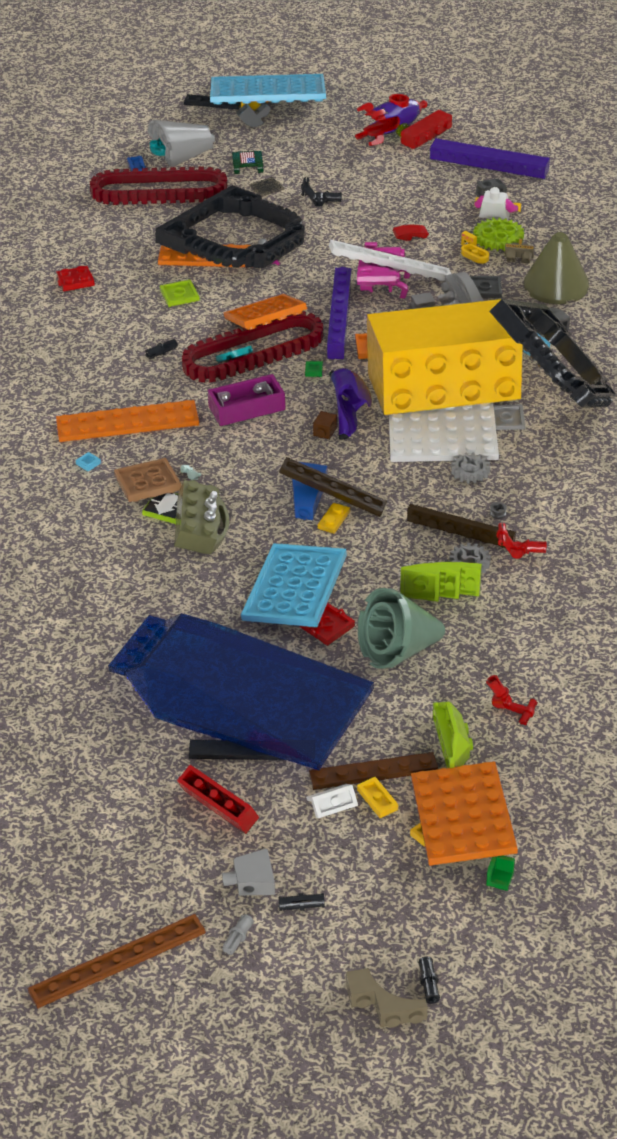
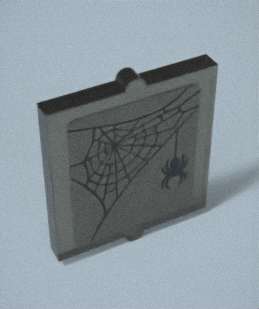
M273 177L249 184L254 192H257L262 197L285 190L280 182H277Z

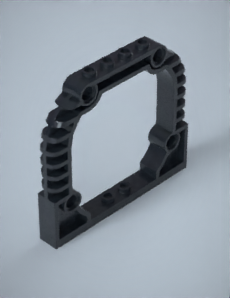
M234 185L155 228V243L183 254L190 252L192 255H198L202 259L206 258L207 261H213L215 264L222 263V266L225 267L232 264L234 268H239L244 264L246 268H264L302 245L305 236V226L301 217L297 216L296 212H291L288 208L284 209L283 206H276L275 203L262 200L261 195ZM219 211L222 213H239L241 216L252 215L285 228V231L264 244H254L242 249L223 246L197 235V231L190 227Z
M501 299L489 311L513 340L524 346L523 349L531 354L530 357L538 362L537 365L544 369V373L552 378V382L558 384L563 392L571 393L570 398L580 407L606 408L613 402L612 398L616 396V393L611 388V385L606 384L608 380L602 376V371L597 369L596 364L590 360L588 355H585L583 349L570 337L572 334L545 304ZM535 328L544 335L549 343L558 349L582 378H578L561 362L536 333Z

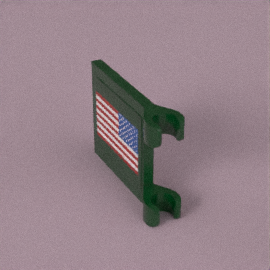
M262 151L232 152L234 174H240V167L256 166L258 173H264Z

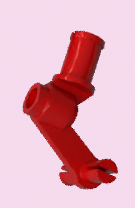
M502 522L498 524L496 532L498 544L501 546L502 542L513 558L520 559L524 554H529V552L546 553L547 541H529L527 539L522 543L519 541L513 542L506 530V524L503 522V528Z
M497 675L490 676L486 684L494 693L492 705L497 709H508L522 714L519 722L520 724L527 725L530 717L532 718L535 714L534 709L538 704L537 700L530 699L527 706L512 702L509 689L501 683Z

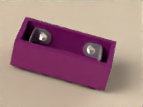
M273 374L207 390L208 407L219 426L286 410L285 392Z

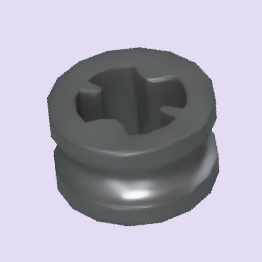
M502 502L492 503L490 515L497 519L505 517L507 506Z

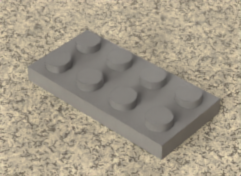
M522 404L493 405L496 430L525 429Z

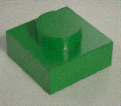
M306 361L305 377H322L323 361Z

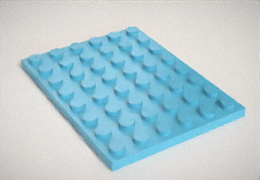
M323 74L211 77L210 102H213V104H222V102H228V104H236L237 102L248 104L251 101H257V103H265V101L278 103L280 100H286V102H294V100H300V102H308L309 100L321 102L323 99H326Z

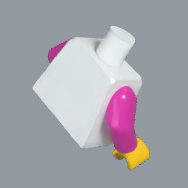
M497 187L491 188L490 191H485V195L476 197L474 202L476 208L481 207L479 214L481 218L492 219L494 217L498 220L500 217L501 220L507 218L508 221L510 213L521 212V203H512L508 199L507 193L499 192Z

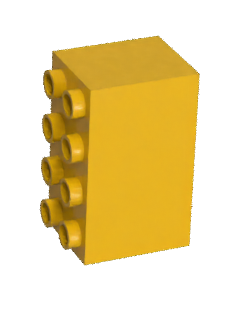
M501 299L367 314L368 375L383 414L390 415L521 399L523 345L516 343L489 312Z

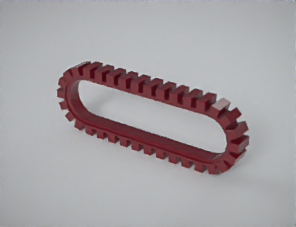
M198 166L196 170L195 167H189V170H185V167H180V170H176V167H170V170H167V167L161 168V171H157V168H151V171H148V168H142V171H139L138 168H133V171L123 169V172H120V169H114V172L105 170L104 174L99 172L90 181L91 197L96 199L97 202L101 203L103 201V204L107 205L110 202H113V205H119V202H122L123 205H128L129 201H132V204H138V201H141L142 204H147V201H151V204H157V201H161V204H164L166 200H170V203H176V200H180V203H185V200H189V203H195V199L203 202L204 199H209L228 188L225 172L218 168L214 170V167L204 169V166ZM210 181L216 184L204 188L102 189L109 184Z
M302 311L299 315H287V318L283 320H271L272 323L267 325H256L254 329L247 330L243 328V331H241L240 328L233 330L234 334L228 331L224 333V337L221 334L216 335L215 340L209 337L205 339L206 343L202 340L197 341L196 346L191 344L187 347L188 350L185 349L183 351L182 367L184 374L194 381L198 378L199 382L204 383L206 379H209V383L216 382V378L222 381L226 379L227 374L229 377L236 376V371L242 374L245 373V368L251 371L255 369V365L260 368L264 366V362L269 365L273 363V359L277 362L283 360V355L285 358L292 357V352L298 355L301 354V349L304 352L310 351V346L316 348L318 343H321L323 340V322H321L319 317L315 318V314L309 313L306 316V312ZM303 327L311 331V333L219 365L206 367L194 363L202 357L289 328Z

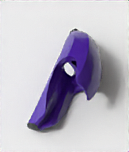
M343 368L335 371L331 370L329 373L336 392L339 417L338 438L340 440L349 438L357 430L356 411L365 403L368 404V407H371L372 404L371 393L363 379L357 373ZM342 395L347 397L348 401L344 400Z

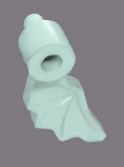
M189 465L181 466V472L187 473L189 479L198 480L201 476V473L196 472Z

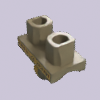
M519 239V243H506L505 256L507 262H515L516 257H522V263H530L531 259L534 258V246L522 243L523 239Z

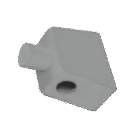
M268 849L234 858V871L222 873L223 886L237 884L239 896L275 895V880Z

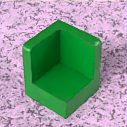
M504 855L492 857L487 870L486 885L508 891L514 876L515 859Z

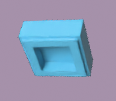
M90 452L75 460L76 464L86 471H90L101 464V459Z

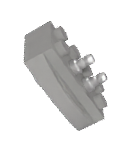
M466 272L445 275V282L441 283L444 295L440 294L438 296L442 306L483 301L476 285Z

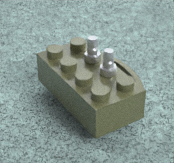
M184 480L177 499L174 547L203 554H212L222 544L228 531V510L219 496V488H216L214 485L199 484L195 480ZM221 516L224 524V530L221 535H218L217 531L220 525Z

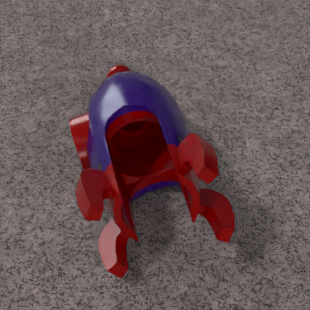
M392 94L389 96V101L375 108L372 103H365L359 106L357 111L365 110L367 113L364 115L371 116L376 122L363 128L364 131L356 134L355 137L358 140L368 135L375 136V139L369 142V146L381 144L384 141L383 135L396 132L402 128L404 129L412 124L419 116L421 110L427 107L428 103L425 100L419 102L409 99L404 94Z

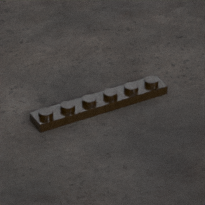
M288 457L285 458L279 471L280 474L381 517L387 501Z
M409 504L407 508V521L413 524L424 525L432 529L500 546L496 536L498 530L496 526L414 504ZM507 530L509 536L515 542L516 532Z

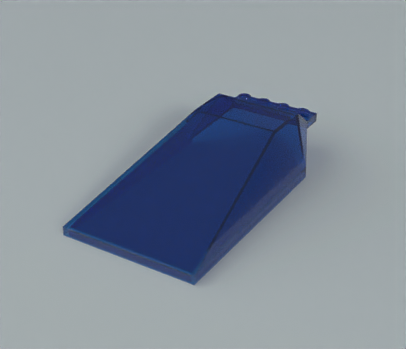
M183 613L167 620L148 615L108 665L109 672L128 678L154 715V718L316 770L321 769L374 689V682L223 625Z

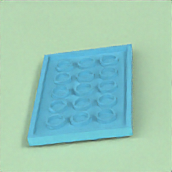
M273 543L241 613L242 621L318 627L347 556L346 549Z

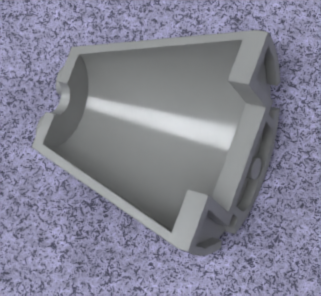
M153 120L148 125L147 132L152 140L160 138L165 145V160L170 167H174L212 149L213 142H215V136L213 133L211 134L208 125Z

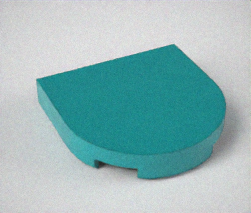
M250 345L215 356L217 362L225 361L251 353L253 348Z

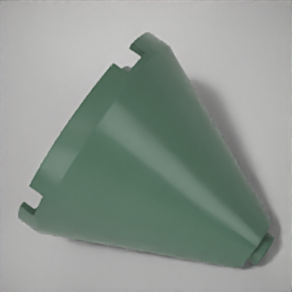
M378 588L372 591L365 599L368 602L365 611L360 610L358 619L359 646L363 656L369 657L372 661L370 665L375 668H393L440 641L445 635V627L440 620L392 588Z

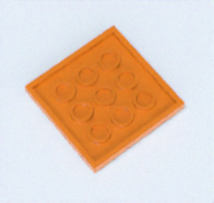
M281 294L223 313L226 320L250 330L256 328V325L270 324L272 323L271 320L286 319L287 315L290 314L299 315L303 310L307 309V305L303 301Z

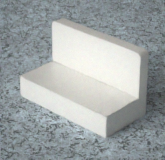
M349 784L306 797L307 801L312 802L316 818L358 806L353 785Z

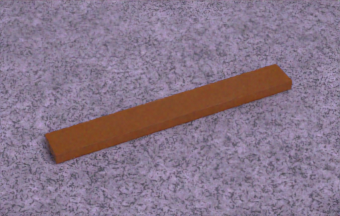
M193 914L27 988L28 993L38 1009L206 933L205 928L196 914Z

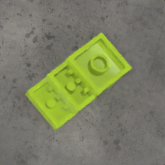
M435 562L401 567L400 593L407 598L439 602V597L459 599L460 594L479 596L482 564Z

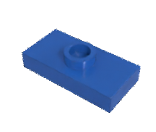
M142 156L127 158L130 171H133V168H138L139 171H142V168H146Z

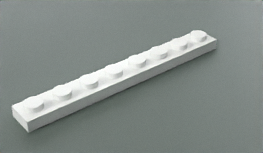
M330 240L329 243L331 253L336 256L342 255L352 260H362L368 264L375 263L381 267L387 266L397 271L404 270L410 274H421L426 278L433 277L439 281H444L445 275L451 274L449 268L335 240Z

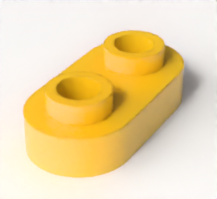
M464 244L461 247V255L479 264L489 261L488 251L474 244Z

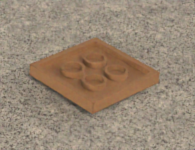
M166 458L114 470L115 477L129 502H137L149 497L174 493L181 488V482Z

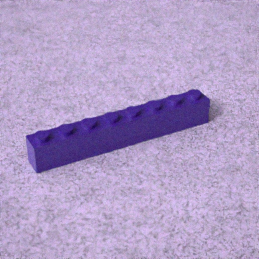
M435 138L430 146V159L542 179H545L550 167V158L437 138Z
M335 267L327 340V359H344L351 292V268Z

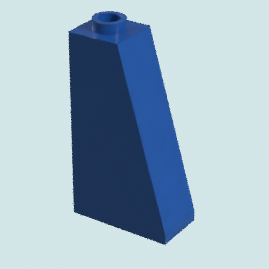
M300 462L327 474L326 465ZM292 479L295 518L313 520L323 492Z

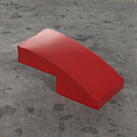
M402 225L394 227L392 230L396 239L411 241L413 236L424 239L429 235L424 225Z

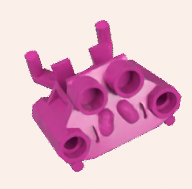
M365 242L364 248L405 257V249L401 247H377V242ZM359 260L357 284L360 285L361 291L373 292L374 285H387L389 292H392L393 286H397L402 289L400 298L404 299L408 293V286L400 281V272H405L403 276L405 279L410 278L411 274L404 270L397 271L391 267H381L375 263L368 264Z

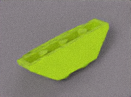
M434 702L432 716L446 767L462 766L470 758V750H473L472 738H468V724L464 723L462 714L451 702Z

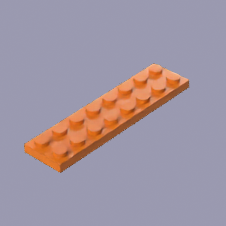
M184 400L56 416L59 442L198 426L199 418L195 400Z

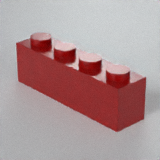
M442 110L433 112L402 130L401 144L412 149L422 146V144L452 127V115Z
M189 765L177 779V782L186 793L245 834L260 818L252 806L192 765Z

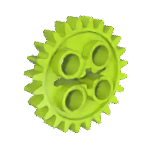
M493 217L492 220L487 218L486 222L482 220L481 223H477V226H474L473 235L477 236V244L480 247L484 246V249L490 248V251L493 249L505 251L506 243H519V239H524V228H521L522 225H518V222L513 223V220L507 221V218L501 220L500 217L496 220Z

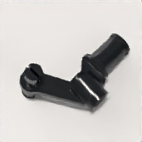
M306 177L303 178L301 195L304 196L305 193V196H308L316 207H322L328 201L341 202L342 192H328L326 190L324 193H315L309 185L310 179L308 177L307 180Z

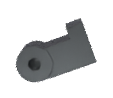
M500 179L477 181L475 194L478 197L483 196L485 191H490L493 187H497L499 192L506 193L507 187Z

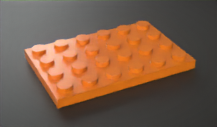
M495 761L411 773L429 866L518 853Z

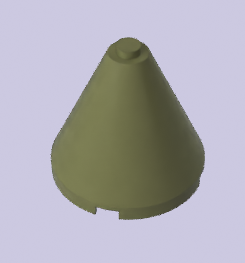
M557 232L550 238L525 275L524 288L530 292L532 298L549 304H566V301L574 300L576 302L582 299L588 292L589 279L569 237L563 232Z

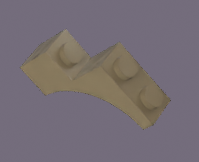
M369 968L346 972V988L351 1008H366L371 1004H375L380 1027L394 1028L403 1023L411 1022L412 1024H417L427 1020L428 1006L426 999H406L387 992L374 980Z

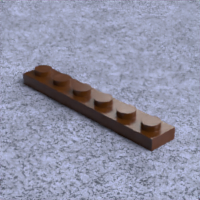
M434 752L311 769L309 770L312 789L317 790L338 787L344 784H358L373 777H376L378 780L411 776V773L437 770L438 765Z

